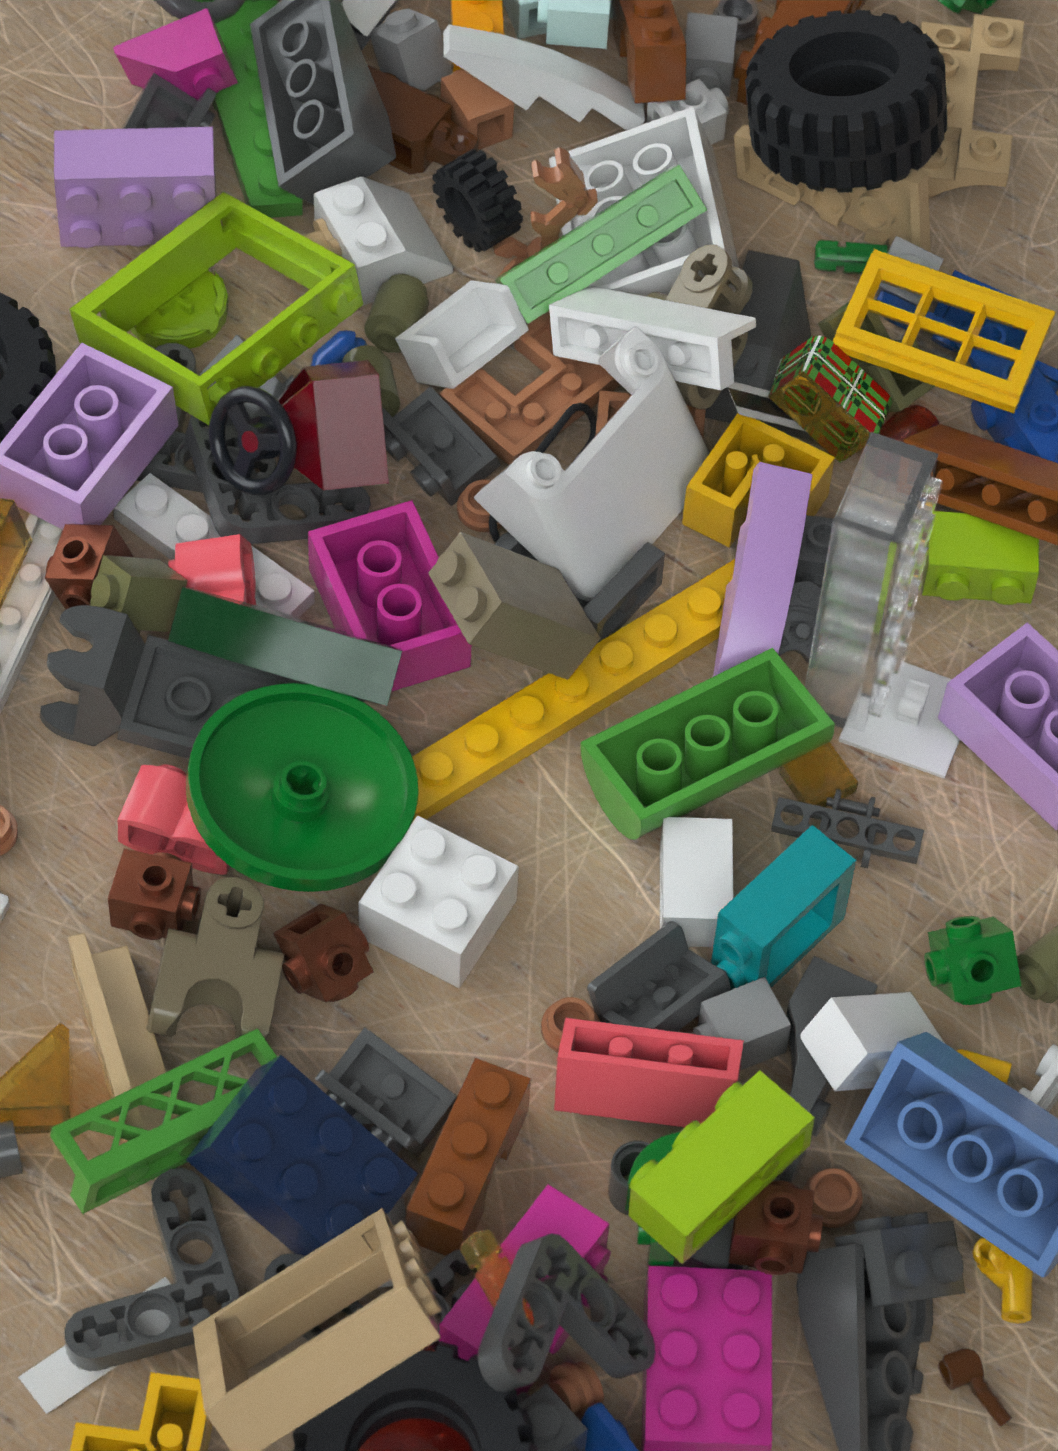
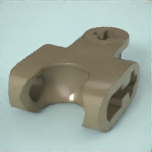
M708 244L697 248L687 257L668 295L661 292H651L646 297L740 315L742 309L750 300L753 287L750 277L744 270L732 267V260L723 248L718 245ZM699 270L705 275L703 279L698 274ZM730 283L735 287V292L729 287ZM748 331L731 339L733 369L747 343ZM675 381L686 405L697 409L711 407L722 391Z
M227 877L215 882L209 888L196 934L168 928L147 1023L148 1032L172 1037L176 1034L178 1022L187 1009L199 1004H212L223 1009L231 1016L235 1025V1039L258 1028L267 1041L284 953L256 947L264 907L263 897L259 889L250 881L240 877Z

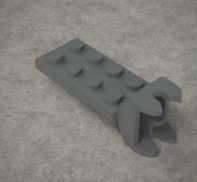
M80 605L63 611L60 616V623L73 636L88 640L92 644V648L87 652L64 649L48 653L47 666L52 675L66 689L79 692L78 704L58 701L42 705L40 708V719L53 733L90 746H96L118 731V740L189 759L193 744L204 724L218 709L232 699L265 686L307 683L229 661L148 635L146 643H144L127 614L98 606ZM356 698L362 702L365 701L364 699Z

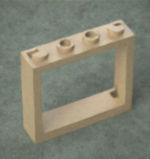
M381 1208L193 1327L204 1412L230 1451L263 1450L441 1338L434 1315L442 1311L432 1293L435 1288L426 1274L428 1268L420 1255L422 1249L411 1230H408L403 1221L393 1225L383 1208ZM392 1280L393 1289L249 1379V1368L384 1283Z

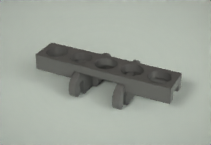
M837 789L835 798H827L826 805L832 806V809L778 797L771 832L798 838L810 827V818L821 820L819 831L834 843L864 849L861 862L862 868L868 869L871 854L917 864L924 830L871 818L872 816L879 817L880 809L874 807L876 797H871L869 804L841 798V790ZM783 811L801 815L803 819L799 824L790 826L782 821L781 813ZM844 820H851L857 824L859 832L853 838H844L837 831L838 824ZM876 832L887 835L886 841L882 844L874 845ZM899 837L915 841V845L911 850L901 851L894 846L893 838Z

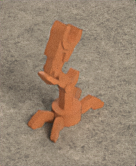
M558 147L554 150L555 167H544L538 160L531 162L535 184L545 189L561 202L544 215L536 211L530 212L532 228L536 233L540 234V237L532 240L528 246L512 236L493 246L494 253L497 256L508 259L513 255L517 257L505 266L498 277L559 239L560 229L576 215H587L598 202L596 189H586L584 173L566 149Z

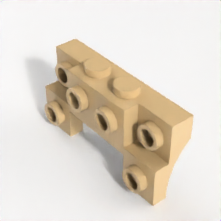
M974 14L972 28L922 21L921 30L923 34L927 33L939 47V52L944 57L948 119L944 141L937 152L931 155L929 161L919 169L928 172L929 198L959 187L975 185L1006 187L1013 135L972 130L978 71H1018L1021 59L1024 21Z

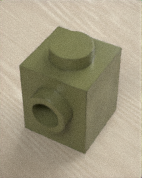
M103 555L98 576L92 584L90 606H98L127 614L139 634L141 630L170 632L182 586H186L188 580L159 559Z

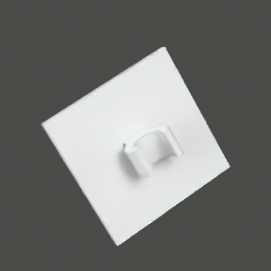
M875 652L841 732L839 742L945 778L960 741L938 719L947 683L952 679Z

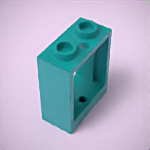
M813 825L718 912L711 963L727 973L731 989L738 988L763 977L766 978L772 988L845 918L856 859Z

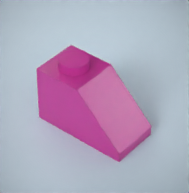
M207 8L113 47L115 55L130 83L135 86L144 88L148 80L155 73L198 100L207 88L218 93L220 90L238 83L223 39Z

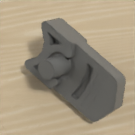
M809 580L797 582L793 585L778 655L780 656L787 651H795L801 654L808 664H812L817 661L826 592Z

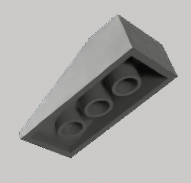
M282 0L250 24L278 186L314 205L315 192L360 176L368 178L397 158L389 116L341 0Z

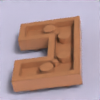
M549 311L527 325L529 331L515 341L514 348L544 372L516 395L512 394L482 368L478 369L454 389L446 388L439 393V396L491 451L508 465L520 455L535 451L563 413L572 404L583 403L593 408L599 403L600 390L614 391L621 385L601 365L553 356ZM582 411L575 412L558 434L585 413Z

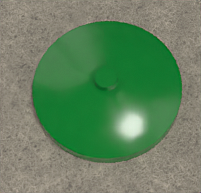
M276 684L251 690L237 696L223 705L207 720L198 733L190 754L186 774V798L192 820L206 844L218 857L239 873L260 883L280 889L301 892L329 891L362 881L384 866L413 822L418 802V777L411 753L404 740L383 716L364 702L352 696L311 684Z

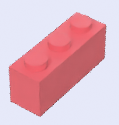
M566 1018L557 1057L554 1110L684 1128L695 1120L703 1123L716 1111V1103L722 1094L731 1085L740 1082L744 1041Z

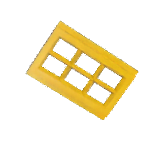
M874 249L832 342L850 357L1014 414L1056 312ZM882 282L920 295L921 299L915 312L912 313L874 300L880 283ZM932 300L975 314L968 331L966 332L926 318L925 316ZM869 311L909 325L902 342L899 343L860 329L867 312ZM985 319L1027 332L1020 350L978 336ZM919 330L961 343L962 345L955 361L912 347ZM975 348L1014 362L1007 380L965 366L972 349Z

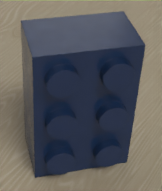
M282 1055L255 1070L186 1159V1161L294 1254H301L303 1256H307L381 1208L388 1215L418 1175L416 1171Z

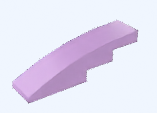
M759 462L753 469L747 517L739 530L733 578L726 585L713 677L771 648L777 654L779 653L796 575L813 474Z

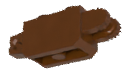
M368 65L389 116L397 157L389 162V165L412 175L424 173L432 162L446 165L471 149H476L478 152L479 138L451 120V105L443 102L434 94L425 93L400 81L391 73L382 72Z

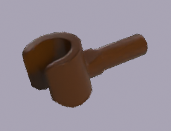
M963 1348L944 1355L943 1360L938 1364V1368L945 1385L950 1390L969 1384L974 1396L976 1395L999 1427H1002L1012 1419L983 1378V1365L975 1351Z

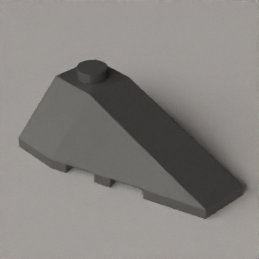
M748 250L742 270L750 277L753 291L750 300L744 306L740 315L756 318V328L748 331L747 343L733 369L734 382L770 391L780 359L811 338V331L799 260ZM804 371L797 375L820 396V387ZM728 388L723 389L712 406L706 409L705 418L727 423L732 422L738 411ZM759 420L790 436L808 440L810 438L806 431Z
M855 1243L821 1249L818 1253L807 1252L802 1274L798 1273L796 1285L799 1317L838 1451H910L913 1430L906 1417L910 1395L921 1393L924 1375L915 1368L920 1343L928 1342L931 1338L933 1298L873 1307L863 1245Z

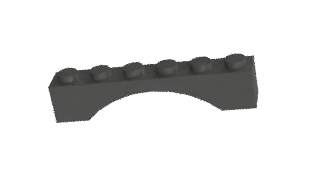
M814 956L789 1000L786 1016L791 1024L788 1047L791 1055L792 1088L789 1096L815 1117L812 1135L817 1137L831 1109V1104L825 1100L832 1086L802 1042L801 1032L831 997L874 995L877 992L878 985ZM804 1151L773 1181L793 1183L802 1166L806 1152ZM734 1217L685 1263H680L674 1257L673 1267L747 1270L748 1266L728 1263Z

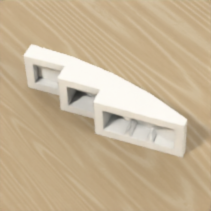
M448 25L443 32L445 58L526 111L540 96L579 123L592 108L625 130L640 126L645 121L644 104L634 102L630 88L594 67L552 49L499 33Z

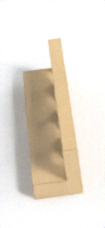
M85 933L68 937L72 974L109 1098L112 1099L166 1073L156 1036L147 1030L149 1014L128 945L91 955ZM171 1090L162 1095L170 1097ZM139 1105L128 1111L125 1124L150 1131L163 1124L166 1111ZM172 1113L171 1120L179 1117L180 1115ZM120 1115L115 1117L117 1122L119 1121Z

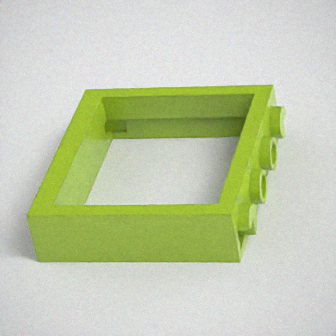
M222 192L69 310L79 344L84 343L172 386L175 405L209 425L212 412L224 394L241 386L261 387L347 317L351 316L364 303L355 264L229 194ZM236 248L310 289L201 376L127 333Z

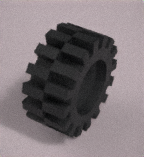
M471 149L436 170L432 178L435 184L432 187L433 193L440 197L436 199L438 208L444 209L446 213L443 218L447 224L451 222L454 226L453 233L458 238L463 236L464 244L467 247L473 246L474 251L481 252L483 250L484 252L521 229L520 224L523 222V215L518 211L522 210L521 202L513 197L517 193L514 186H508L505 181L508 178L505 171L497 170V162L492 157L487 159L485 152L481 150L477 152L476 149Z

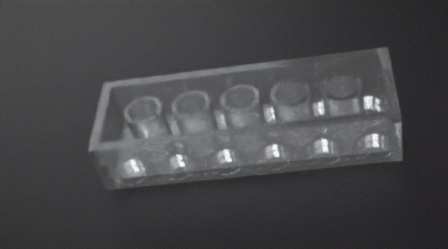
M871 432L833 520L805 688L832 719L835 726L840 728L846 726L863 733L871 715L879 718L882 717L892 686H889L893 673H900L907 655L909 643L906 641L914 622L916 612L913 609L922 585V580L919 578L929 552V548L925 546L934 526L936 514H933L943 484V480L934 478L939 454Z

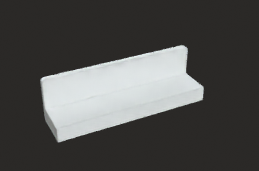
M594 286L584 288L549 305L553 356L600 365L597 361L598 358L633 327L637 326L660 349L675 381L716 390H723L734 384L731 339L756 328V318Z

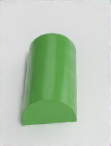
M771 648L580 742L581 758L591 789L602 810L621 834L631 840H635L662 827L663 819L667 817H682L829 743L834 735L835 723L777 652Z

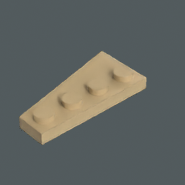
M743 125L734 134L737 178L792 205H796L800 200L812 206L820 214V219L836 227L841 222L857 228L865 232L864 240L871 244L891 245L895 237L898 236L931 252L928 172L917 171L912 168L906 178L895 183L892 180L883 182L880 188L867 190L866 187L852 188V192L838 193L836 188H825L823 192L811 190L807 187L806 183L800 182L798 185H794L785 181L780 176V173L774 174L761 162V159L755 154L751 145L748 125Z

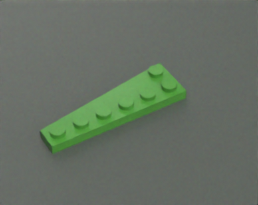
M195 0V1H198V2H213V1H215V0ZM246 0L234 16L215 24L223 39L238 83L220 90L212 104L214 110H217L222 125V134L228 152L232 155L233 167L246 204L270 218L302 216V199L278 186L250 24L278 4V1Z

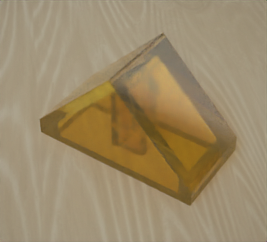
M61 1022L0 1077V1122L13 1120L16 1135L51 1133L52 1127L73 1117V1055L69 1029Z

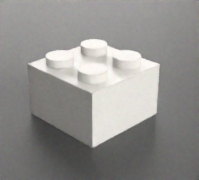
M417 815L401 842L394 849L358 902L359 928L369 943L460 988L517 900L519 866Z

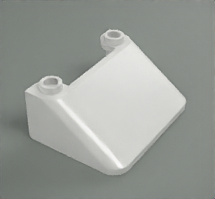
M637 326L633 327L609 347L597 360L631 394V397L568 468L563 470L559 461L550 454L536 451L526 452L516 458L503 472L474 496L475 500L539 562L559 569L573 594L585 601H591L647 542L653 544L682 511L685 503L686 486L709 455L707 446L662 352Z

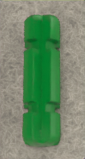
M819 240L815 246L814 266L818 271L836 272V267H843V273L862 274L874 249L887 253L888 245L846 242L845 247L838 246V241Z

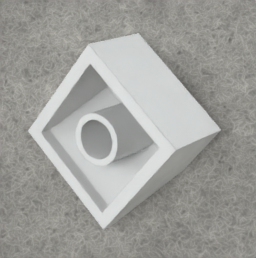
M363 176L314 193V220L319 218L325 220L328 230L340 245L342 258L355 264L364 305L374 302L379 287L393 275H411L425 284L453 273L452 264L409 193Z

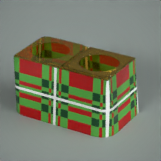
M819 335L809 338L780 359L768 395L776 405L840 463L877 439L892 406L891 396L835 345L834 342L827 337Z

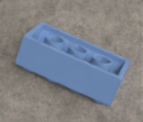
M928 1032L898 1041L844 1143L1042 1278L1048 1276L1058 1263V1118Z

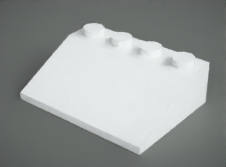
M694 106L568 151L571 158L584 173L586 189H596L598 202L587 215H576L562 227L563 235L670 167L679 164L707 208V211L587 287L594 286L641 296H647L651 292H661L668 295L687 257L697 248L708 244L718 245L723 248L732 260V267L739 268L713 147ZM555 156L549 158L550 167L556 166ZM556 198L557 204H559L561 201ZM700 270L698 271L699 276L703 279L705 275ZM730 283L729 287L735 292V287Z

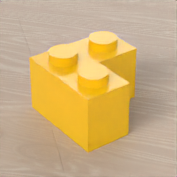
M737 413L686 486L682 525L730 548L739 535L740 527L746 521L753 469L759 462L813 474L806 515L815 516L829 495L835 457L757 419Z
M150 1372L139 1431L76 1422L70 1451H208L213 1424L204 1412L200 1379Z

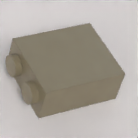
M459 532L428 573L469 645L568 680L601 639L559 569L487 541Z

